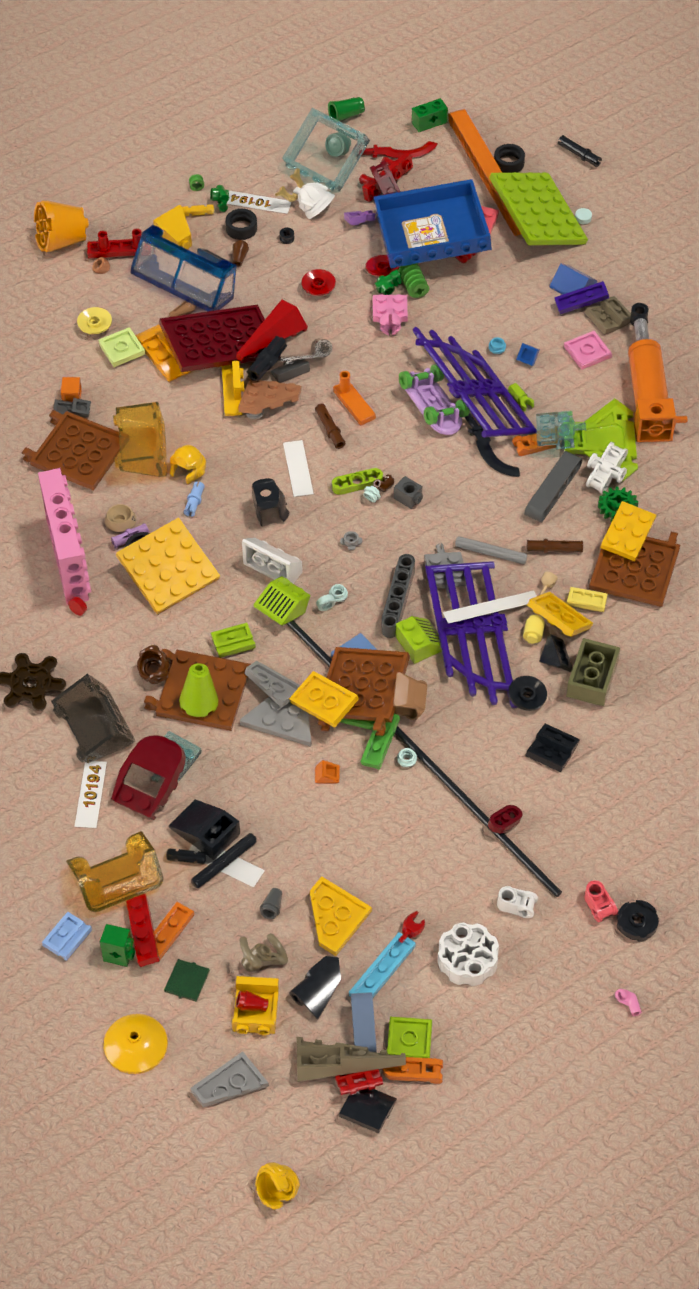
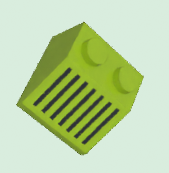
M281 576L268 584L253 606L283 626L305 614L311 595L290 582L287 578Z
M411 616L396 623L395 637L403 649L409 653L410 659L414 664L442 652L438 632L428 619Z

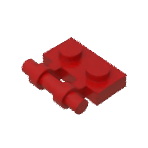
M379 1069L334 1076L341 1095L357 1094V1091L364 1089L373 1090L376 1089V1086L383 1085Z

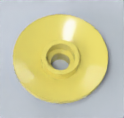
M99 307L88 308L82 311L77 318L80 330L88 334L102 333L112 323L111 314Z

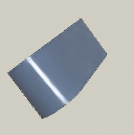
M372 992L351 994L354 1045L368 1047L370 1052L377 1053Z

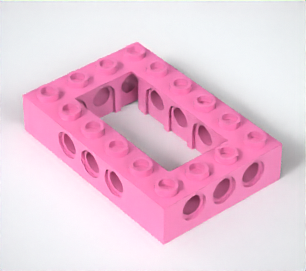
M60 468L39 472L38 476L46 520L66 603L68 605V602L73 597L89 601L88 593H91L87 564L84 559L86 557L84 548H80L82 540L80 532L77 533L76 531L78 524L76 518H73L75 512L73 504L70 503V491L68 487H65L68 486L66 475L61 474Z

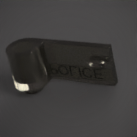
M317 338L311 344V353L279 356L278 359L279 361H285L283 365L294 364L293 360L326 357L332 352V344L326 339Z

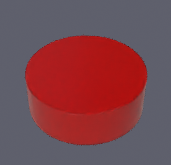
M73 597L68 602L70 610L76 615L81 616L87 611L86 603L79 597Z

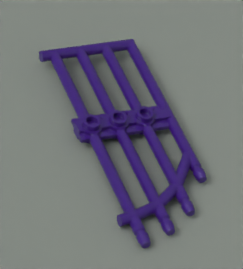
M414 327L412 329L418 338L415 344L426 349L449 381L447 385L452 396L463 400L484 429L482 437L537 433V429L479 351L473 350L472 354L465 351L453 336L448 337L450 343L448 344L443 342L434 330L429 331L430 337L433 340H428L419 328ZM433 347L441 350L463 381L455 379ZM452 353L459 355L476 380L469 378ZM474 364L483 368L490 379H484ZM496 394L503 395L525 427L521 428ZM483 396L490 397L512 428L507 429ZM469 397L477 399L498 429L493 430Z
M494 561L425 566L446 675L453 677V666L466 677L470 696H476V682L487 687L490 702L492 705H496L498 702L496 689L508 692L509 686L513 681L503 631H508L505 614L494 612L491 615H481L448 623L446 618L442 616L434 573L445 572L452 610L460 607L452 571L464 572L471 606L478 604L471 570L482 569L488 601L496 599L489 569L495 568ZM495 632L505 683L493 680L484 633ZM465 634L477 635L485 678L472 671ZM448 635H458L463 665L450 655L447 641ZM510 700L509 702H510L511 708H512V709L517 708V707L511 702V700Z

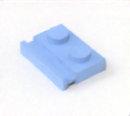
M67 912L42 941V945L67 961L92 931V927Z

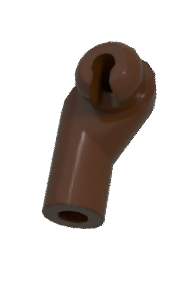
M389 474L386 475L387 478L383 477V481L376 479L373 482V486L382 492L387 491L395 482L394 478Z

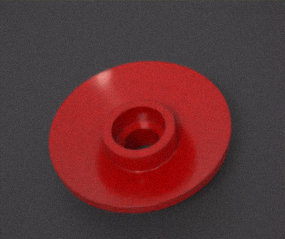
M387 255L374 256L366 263L367 272L378 277L387 276L390 272L400 268H390Z
M323 269L311 270L302 278L303 289L311 295H326L336 285L334 275Z

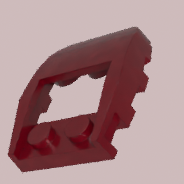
M151 735L141 739L119 770L111 800L155 820L154 814L160 806H165L168 797L173 790H176L179 784L177 781L180 773L183 772L186 760L183 748L176 742L159 735ZM132 763L165 778L156 798L124 784L125 777Z

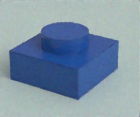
M522 343L516 360L534 366L540 349Z

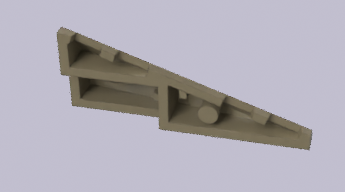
M297 1037V1082L406 1065L405 1053L389 1055L387 1050H381L380 1053L370 1052L368 1047L343 1043L326 1045L322 1044V1040L316 1039L315 1043L304 1041L303 1037Z

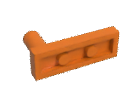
M348 371L340 372V384L333 386V392L360 426L376 419L374 411L350 383V373Z

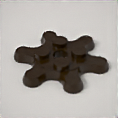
M19 653L15 656L16 670L10 673L0 672V685L11 688L10 693L4 698V704L8 708L16 707L21 701H31L35 710L43 711L47 705L45 695L52 691L62 692L66 687L64 679L54 678L50 674L57 666V659L53 656H48L41 663L34 664L30 662L29 656L26 653ZM30 680L36 681L30 687L26 684Z

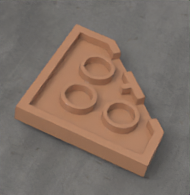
M249 379L239 404V412L259 414L262 413V409L268 407L274 409L283 406V402L289 400L292 403L299 400L302 386L294 383L285 384L277 381L262 380L257 382Z

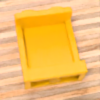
M236 976L234 1017L232 1019L233 1032L239 1034H275L279 978ZM248 990L264 999H268L269 1003L266 1012L241 1011L240 1008H237L236 999L239 991Z

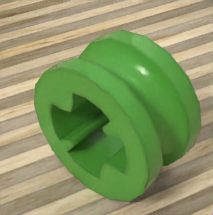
M195 174L189 178L190 188L193 191H199L204 188L205 185L201 175Z

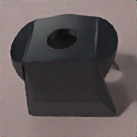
M265 478L257 480L252 484V499L260 526H263L260 511L278 507L280 518L283 522L286 521L290 512L286 508L285 496L275 481ZM263 490L271 491V494L266 497L262 496L260 493Z

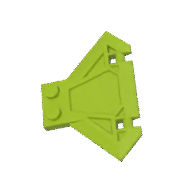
M614 398L584 422L563 421L564 452L583 454L589 458L593 453H596L601 458L610 442H613L615 446L621 449H628L625 461L620 466V468L625 467L627 469L626 475L622 480L623 482L638 470V463L632 462V460L637 459L634 422L628 421V418H633V411Z

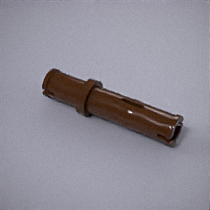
M318 404L315 407V411L327 430V436L333 441L336 449L343 448L346 442L340 434V428L335 425L325 404Z
M527 540L526 549L527 552L543 551V553H548V551L583 552V540Z

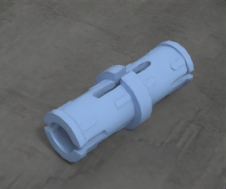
M198 481L194 482L191 493L187 496L188 502L184 509L186 516H190V512H192L191 517L195 516L197 506L202 501L201 495L205 488L202 482H199V484Z

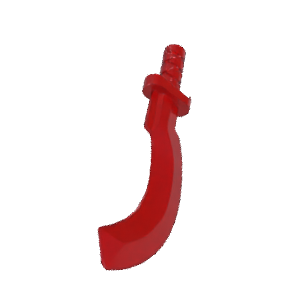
M428 141L423 146L411 150L377 147L376 144L373 145V148H357L356 152L357 155L373 154V158H377V155L399 158L408 152L414 158L431 152L438 143Z

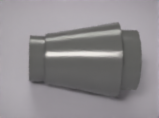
M272 888L261 904L260 910L263 917L275 919L280 914L283 894L280 889Z

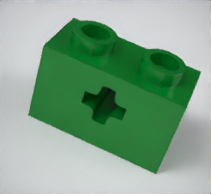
M441 98L413 107L411 123L418 132L448 123V107Z
M110 924L105 925L100 939L103 962L128 967L129 961L133 960L135 956V948H133L134 938L131 937L130 929Z

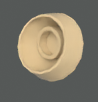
M124 504L112 506L108 509L105 516L106 527L115 532H123L128 528H132L136 523L135 513L129 506Z

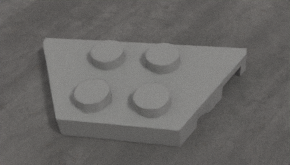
M268 697L240 719L241 726L311 747L308 712L293 705L291 702L281 708L272 698Z

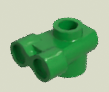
M223 185L211 188V201L218 202L221 212L227 211L229 190H225Z
M398 270L390 272L387 276H380L376 280L375 288L379 294L391 295L395 291V287L402 284Z

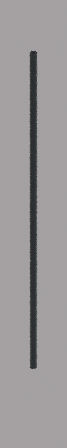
M294 620L286 623L330 667L332 659ZM397 726L394 734L408 748L412 749L417 757L489 829L488 821L490 818ZM491 831L555 897L561 895L562 891L504 833L499 834Z

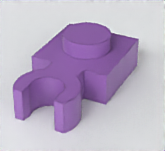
M372 210L345 212L344 219L350 225H359L366 220L374 221L375 213Z

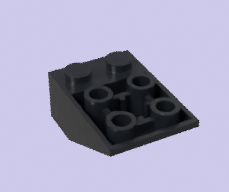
M196 799L168 826L197 849L206 852V855L212 860H215L240 834L239 820L223 809Z

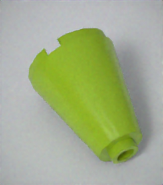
M201 663L194 664L189 668L179 699L181 709L183 708L186 714L190 716L205 717L209 712H214L218 706V695L209 669Z

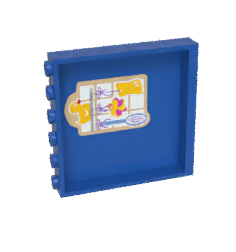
M473 179L374 197L375 211L390 268L492 250L491 236Z

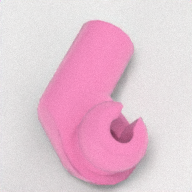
M618 989L615 992L616 999L620 1003L629 1006L632 1016H638L642 1013L637 996L634 993L625 989Z

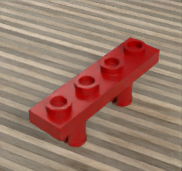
M408 152L404 153L397 160H392L388 157H384L381 160L386 161L395 181L413 168L412 155ZM384 170L379 173L380 177L385 175ZM362 174L359 177V183L364 185L362 186L364 200L370 202L381 193V190L375 178L369 177L366 174Z
M137 228L132 230V239L108 240L107 232L99 231L98 241L87 242L88 259L156 254L155 237L142 238V231Z

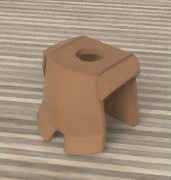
M398 672L396 674L393 705L396 707L394 714L405 716L410 720H417L425 710L427 683L423 680L417 681Z

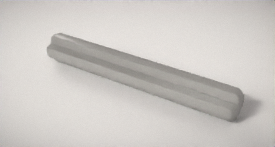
M458 536L455 541V546L520 564H525L527 561L526 553Z

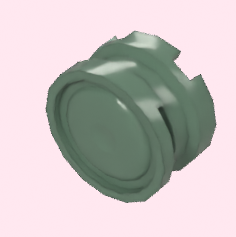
M337 132L330 134L326 138L325 147L330 155L337 157L345 155L350 151L351 140L350 137L346 136V133Z

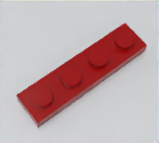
M146 894L127 899L126 903L139 966L143 967L159 962L160 958Z

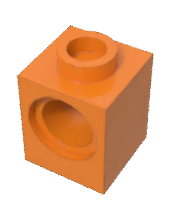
M62 377L61 399L68 402H73V398L81 399L82 387L80 377Z

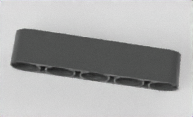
M565 451L529 501L524 515L542 523L579 471L583 459Z
M403 554L398 559L382 615L381 632L387 638L395 637L396 623L402 621L414 578L415 558L410 554Z

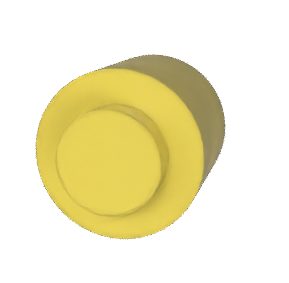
M531 615L526 620L523 638L528 643L535 644L542 640L545 623L541 616Z

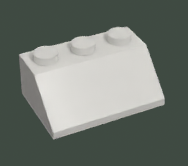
M257 538L242 540L244 565L274 580L283 576L293 584L302 574V561L299 558L291 556L283 550L275 548Z

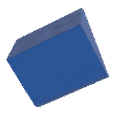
M560 263L550 288L561 294H566L596 284L597 280L570 265Z

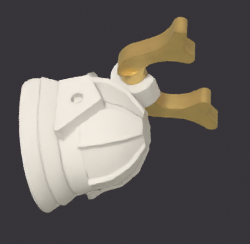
M299 168L295 169L294 174L290 175V178L297 183L293 194L290 195L284 186L280 187L279 192L275 193V196L284 197L290 202L297 200L300 204L299 207L305 212L308 219L319 214L335 197V194L327 191L328 187L318 182L304 185L300 177Z

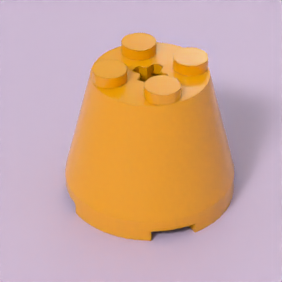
M47 200L36 203L34 222H36L37 234H35V238L42 252H51L86 241L85 232L86 228L89 227L88 218L84 217L83 207Z

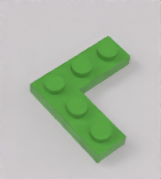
M394 714L392 723L386 722L384 736L376 735L377 730H373L375 721L343 718L340 723L373 730L360 762L364 766L381 769L398 726L399 715Z

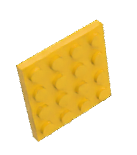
M179 517L116 552V557L156 614L163 612L220 579V574Z

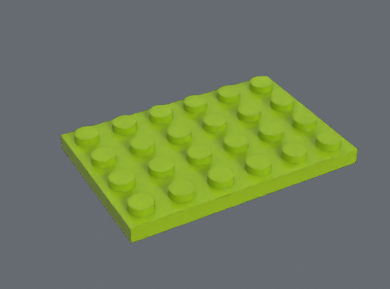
M491 173L489 179L528 246L584 245L587 243V236L549 173Z

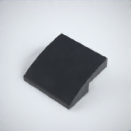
M545 723L537 733L535 741L527 750L526 757L562 772L576 750L580 739Z
M375 1089L357 1091V1094H349L339 1113V1117L380 1133L386 1119L389 1118L397 1098Z

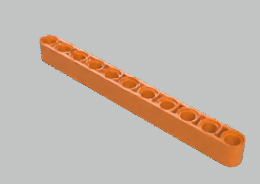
M461 109L448 113L450 126L514 236L521 235L489 179L491 173H500L502 171L467 111Z

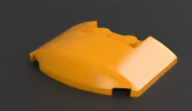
M159 324L135 335L145 349L146 355L168 382L191 372L181 373Z

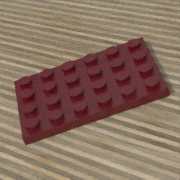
M257 304L160 318L159 325L182 373L232 365V361H239L236 359L237 352L265 318ZM263 349L257 351L253 356L248 355L244 357L242 361H239V364L254 362L256 356Z

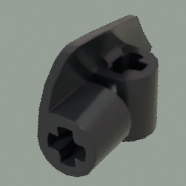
M323 957L307 972L305 979L289 992L292 999L299 1006L305 1005L317 1020L322 1015L341 981L339 957Z

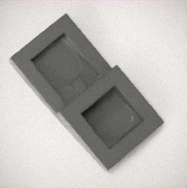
M73 398V402L55 399L53 410L63 415L67 411L86 418L89 417L91 401Z

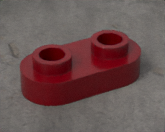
M507 805L490 816L488 827L495 833H504L520 823L523 813L519 807Z

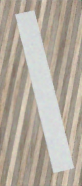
M529 591L446 611L443 614L448 623L527 605L529 600L537 595L534 591Z

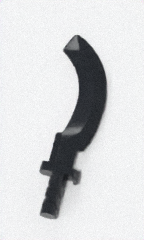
M469 413L465 419L472 429L469 428L468 432L471 436L475 435L478 439L476 444L485 462L500 473L519 477L520 471L518 467L507 465L496 457L489 443L491 439L489 437H482L484 429L481 425L478 426Z

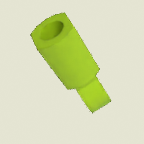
M517 383L508 387V392L518 404H521L520 407L524 412L527 409L526 405L534 407V400L529 398Z

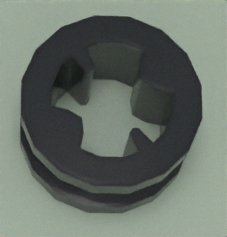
M288 227L280 230L281 243L291 244L295 239L294 230Z

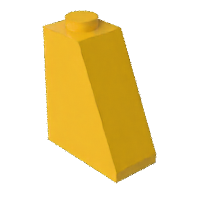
M181 205L174 207L153 220L154 232L178 254L192 247L191 232Z

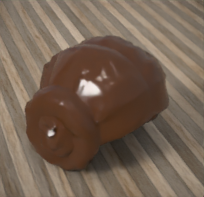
M150 645L141 650L137 661L140 677L150 684H159L168 678L170 667L166 653L162 652L157 645Z

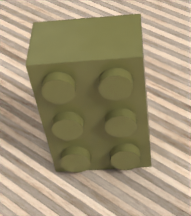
M583 638L568 681L566 697L604 706L619 661L620 647Z

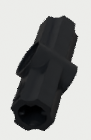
M274 337L269 345L256 356L255 362L246 371L252 381L258 382L267 370H270L279 360L278 357L287 347L284 338Z

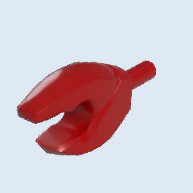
M418 911L409 914L405 918L402 927L403 935L399 938L401 943L407 937L414 938L420 935L424 930L425 919L420 923L414 922L419 913Z

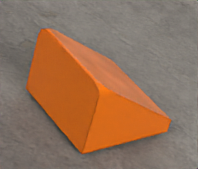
M325 760L319 762L315 767V783H339L340 765Z

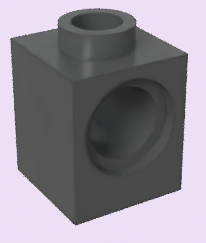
M404 476L394 486V499L412 509L423 499V486Z

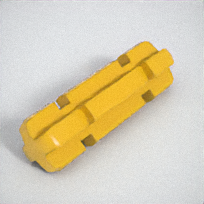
M207 204V206L194 205L190 208L188 206L182 207L185 216H189V214H192V216L205 215V213L208 215L214 214L213 204Z

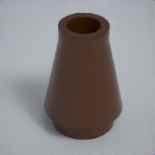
M237 240L233 244L232 264L235 266H242L249 251L246 241Z

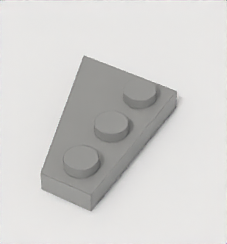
M258 661L246 667L245 675L281 708L290 702L289 698L300 687L299 684Z
M241 1052L190 1089L204 1108L268 1087L269 1083L245 1053Z

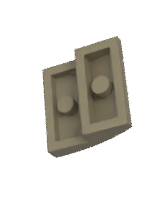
M615 296L601 301L600 305L587 307L585 310L587 317L604 335L621 329L630 323L631 313Z

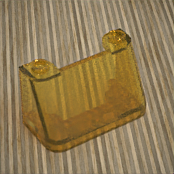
M159 402L116 407V415H113L114 425L118 426L120 444V453H117V457H114L116 468L124 472L155 477L167 476L165 424Z
M142 831L128 837L125 843L127 853L91 867L88 861L80 856L66 861L86 907L91 912L102 911L157 889L162 885L164 878L156 851Z

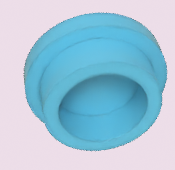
M496 337L489 342L488 348L492 353L500 354L505 351L506 343L502 338Z

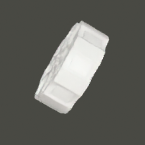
M464 922L455 924L450 931L444 932L439 940V969L449 977L451 982L457 985H480L487 977L493 976L497 969L498 941L483 925H470ZM458 935H464L466 937L459 938ZM474 970H475V971H478L479 973H478V974H473V973H471V971H474Z

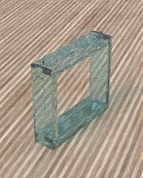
M312 108L282 159L289 169L299 168L300 174L304 177L310 176L314 182H322L329 190L333 191L335 189L340 192L370 140L360 131ZM318 121L358 141L335 181L295 162Z

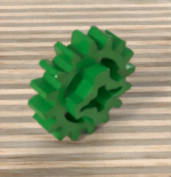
M616 486L615 490L610 487L608 492L603 491L602 496H599L598 508L600 509V514H604L605 519L610 517L612 522L622 501L638 507L637 496L632 495L631 490L626 492L625 487L622 490H619L618 486Z

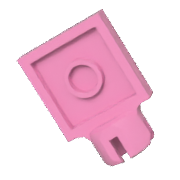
M373 295V322L380 323V330L384 334L389 335V330H392V335H395L401 328V322H408L407 295Z

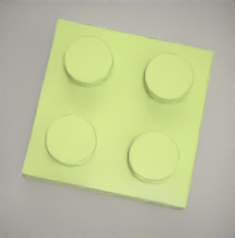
M130 327L98 340L100 347L113 367L145 355V349Z

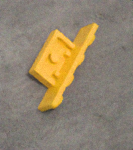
M232 361V365L222 366L225 416L243 414L239 412V404L242 399L241 392H245L244 381H240V379H244L243 368L239 367V361Z

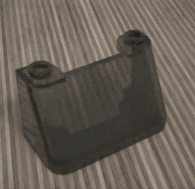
M88 673L51 700L54 706L53 712L58 718L62 717L67 721L79 744L76 748V756L82 763L93 762L129 747L135 742L131 730L107 687Z

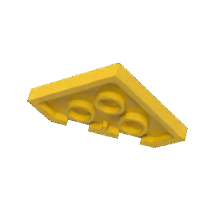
M322 876L310 890L319 946L337 956L372 912V907Z

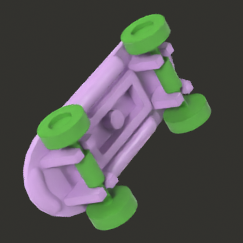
M434 364L430 369L426 368L423 373H414V371L410 373L408 371L400 372V386L406 390L423 414L426 423L440 434L453 435L457 433L462 425L461 417L468 416L470 410L462 399L457 400L456 405L452 403L441 386H439L437 382L444 379V374L439 367Z

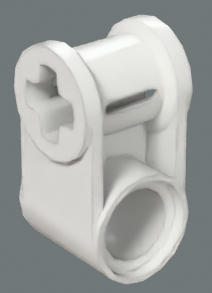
M505 886L499 891L497 907L503 912L519 915L523 918H532L534 916V904L538 901V896L530 891Z

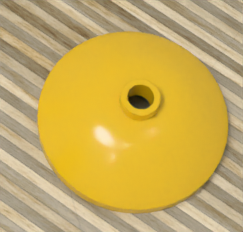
M130 1014L116 1020L109 1027L104 1038V1052L107 1060L114 1068L128 1074H141L152 1070L163 1060L168 1048V1039L164 1027L153 1017L144 1014ZM133 1035L138 1036L136 1039H131Z

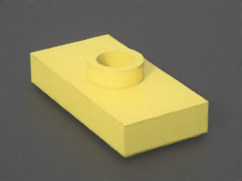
M570 587L567 604L572 607L604 612L608 594Z

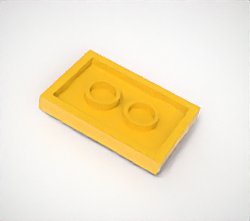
M622 501L600 548L636 561L657 515Z
M551 592L531 598L527 606L533 609L534 613L547 619L548 623L555 625L562 630L563 634L570 637L591 629L593 625L592 621Z
M313 671L289 700L293 705L335 728L359 698L355 693Z

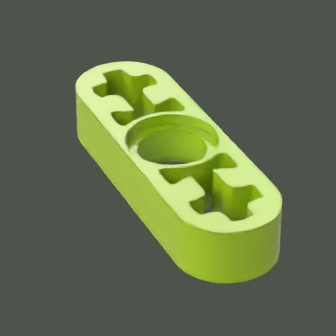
M371 468L335 477L332 480V491L335 494L342 495L363 490L366 486H373V482L376 479L383 481V472L378 468ZM360 479L362 480V482L360 484L353 483V480Z

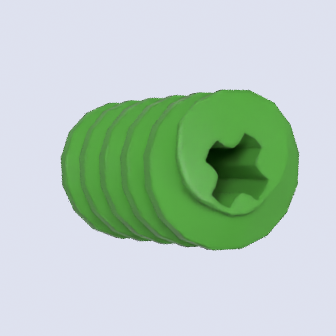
M418 263L400 266L399 273L408 294L413 298L425 296L429 292L430 287Z

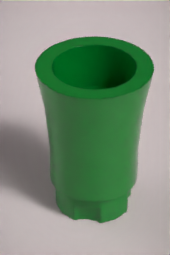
M360 97L330 101L328 103V113L334 124L365 111L364 101Z

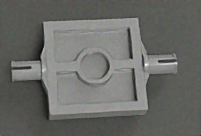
M440 543L436 545L437 554L424 555L425 566L463 563L461 552L447 553L442 543L441 545ZM452 571L455 587L466 586L464 572ZM445 572L434 573L437 588L446 589L447 596L450 598Z

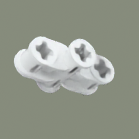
M610 442L601 458L596 453H593L588 461L587 468H593L594 470L586 482V487H592L598 490L600 494H603V491L607 490L613 478L616 479V482L621 483L627 469L625 467L620 468L627 456L628 449H621L615 446L613 442Z

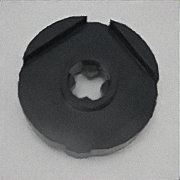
M643 900L627 902L618 911L617 928L627 938L644 942L647 938L653 936L658 928L659 917L656 914L657 911L650 903ZM641 917L642 923H635L633 918Z

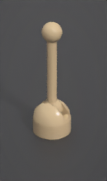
M544 572L541 580L544 587L540 595L544 594L547 588H551L556 584L558 577L554 573Z

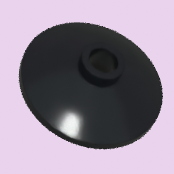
M520 676L511 682L508 695L516 707L526 711H533L544 705L547 699V689L539 679L533 676Z

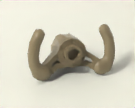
M268 934L267 939L274 946L277 953L271 952L267 945L261 943L256 944L250 949L247 938L244 936L240 938V946L244 954L242 965L247 971H258L261 967L269 964L285 965L288 962L286 951L274 934Z

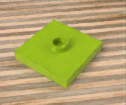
M390 1016L388 1054L401 1055V1053H405L406 1057L430 1058L432 1019Z

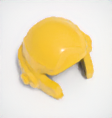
M184 445L179 447L170 457V475L174 477L178 466L187 470L193 469L186 476L187 484L192 483L205 474L206 459L194 446Z
M270 1162L259 1169L255 1186L261 1202L266 1207L275 1210L283 1207L282 1200L289 1201L296 1196L300 1181L295 1171L290 1167Z

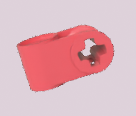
M590 881L586 886L584 899L595 920L599 923L602 922L603 918L617 915L616 904L609 896L604 885L600 881ZM590 892H597L598 895H593Z

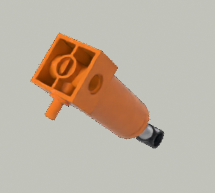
M635 303L631 308L630 323L635 327L636 342L629 347L628 356L636 405L634 419L636 441H673L676 423H687L688 417L676 416L674 400L668 397L661 345L657 341L649 339L647 326L649 308L644 303Z

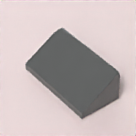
M301 358L271 370V373L277 382L282 383L310 372V364Z

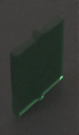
M178 959L164 992L176 995L179 999L185 998L197 1002L210 969L196 965L195 962L190 963Z

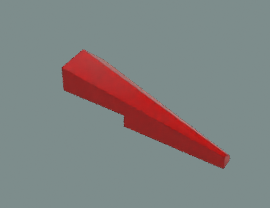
M281 299L237 352L236 359L242 361L248 355H255L257 351L267 347L276 336L285 339L289 336H296L300 331L305 332L308 326L298 308Z

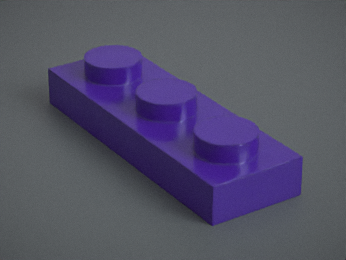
M604 281L554 297L561 315L609 299V294Z

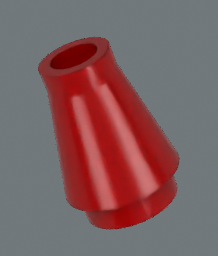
M248 990L239 991L236 1007L240 1008L241 1011L266 1012L268 1008V999H264Z

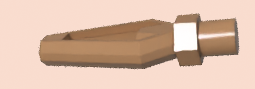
M202 294L198 297L195 296L192 300L183 301L169 313V316H179L194 311L197 306L206 300L204 295Z

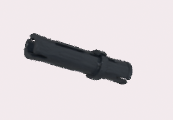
M564 135L558 139L560 140L558 145L576 154L582 161H587L595 167L601 164L602 158L592 153L589 148L585 149Z

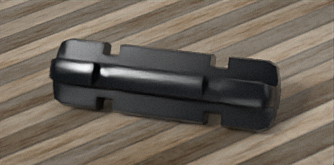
M169 848L166 853L167 860L170 861L178 859L180 862L194 863L197 861L200 864L206 862V852L202 851L195 853L192 850L179 849L176 851V849Z

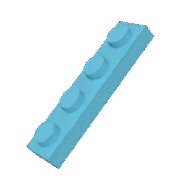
M398 932L349 991V996L351 997V994L372 992L374 998L413 951L416 943L408 937L401 943L399 938L403 934Z

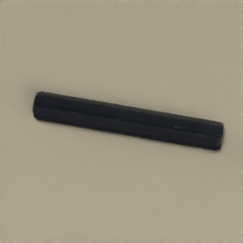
M252 833L247 834L191 879L193 886L200 888L252 847L257 842L256 837Z

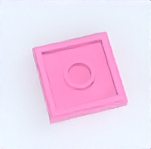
M595 331L564 342V348L581 370L612 358L611 351Z

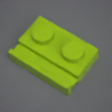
M248 623L211 632V638L219 658L256 648Z

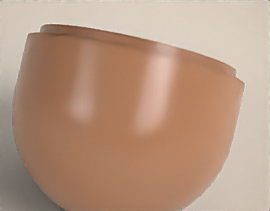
M100 257L96 259L92 269L95 273L104 274L110 270V264L105 258Z

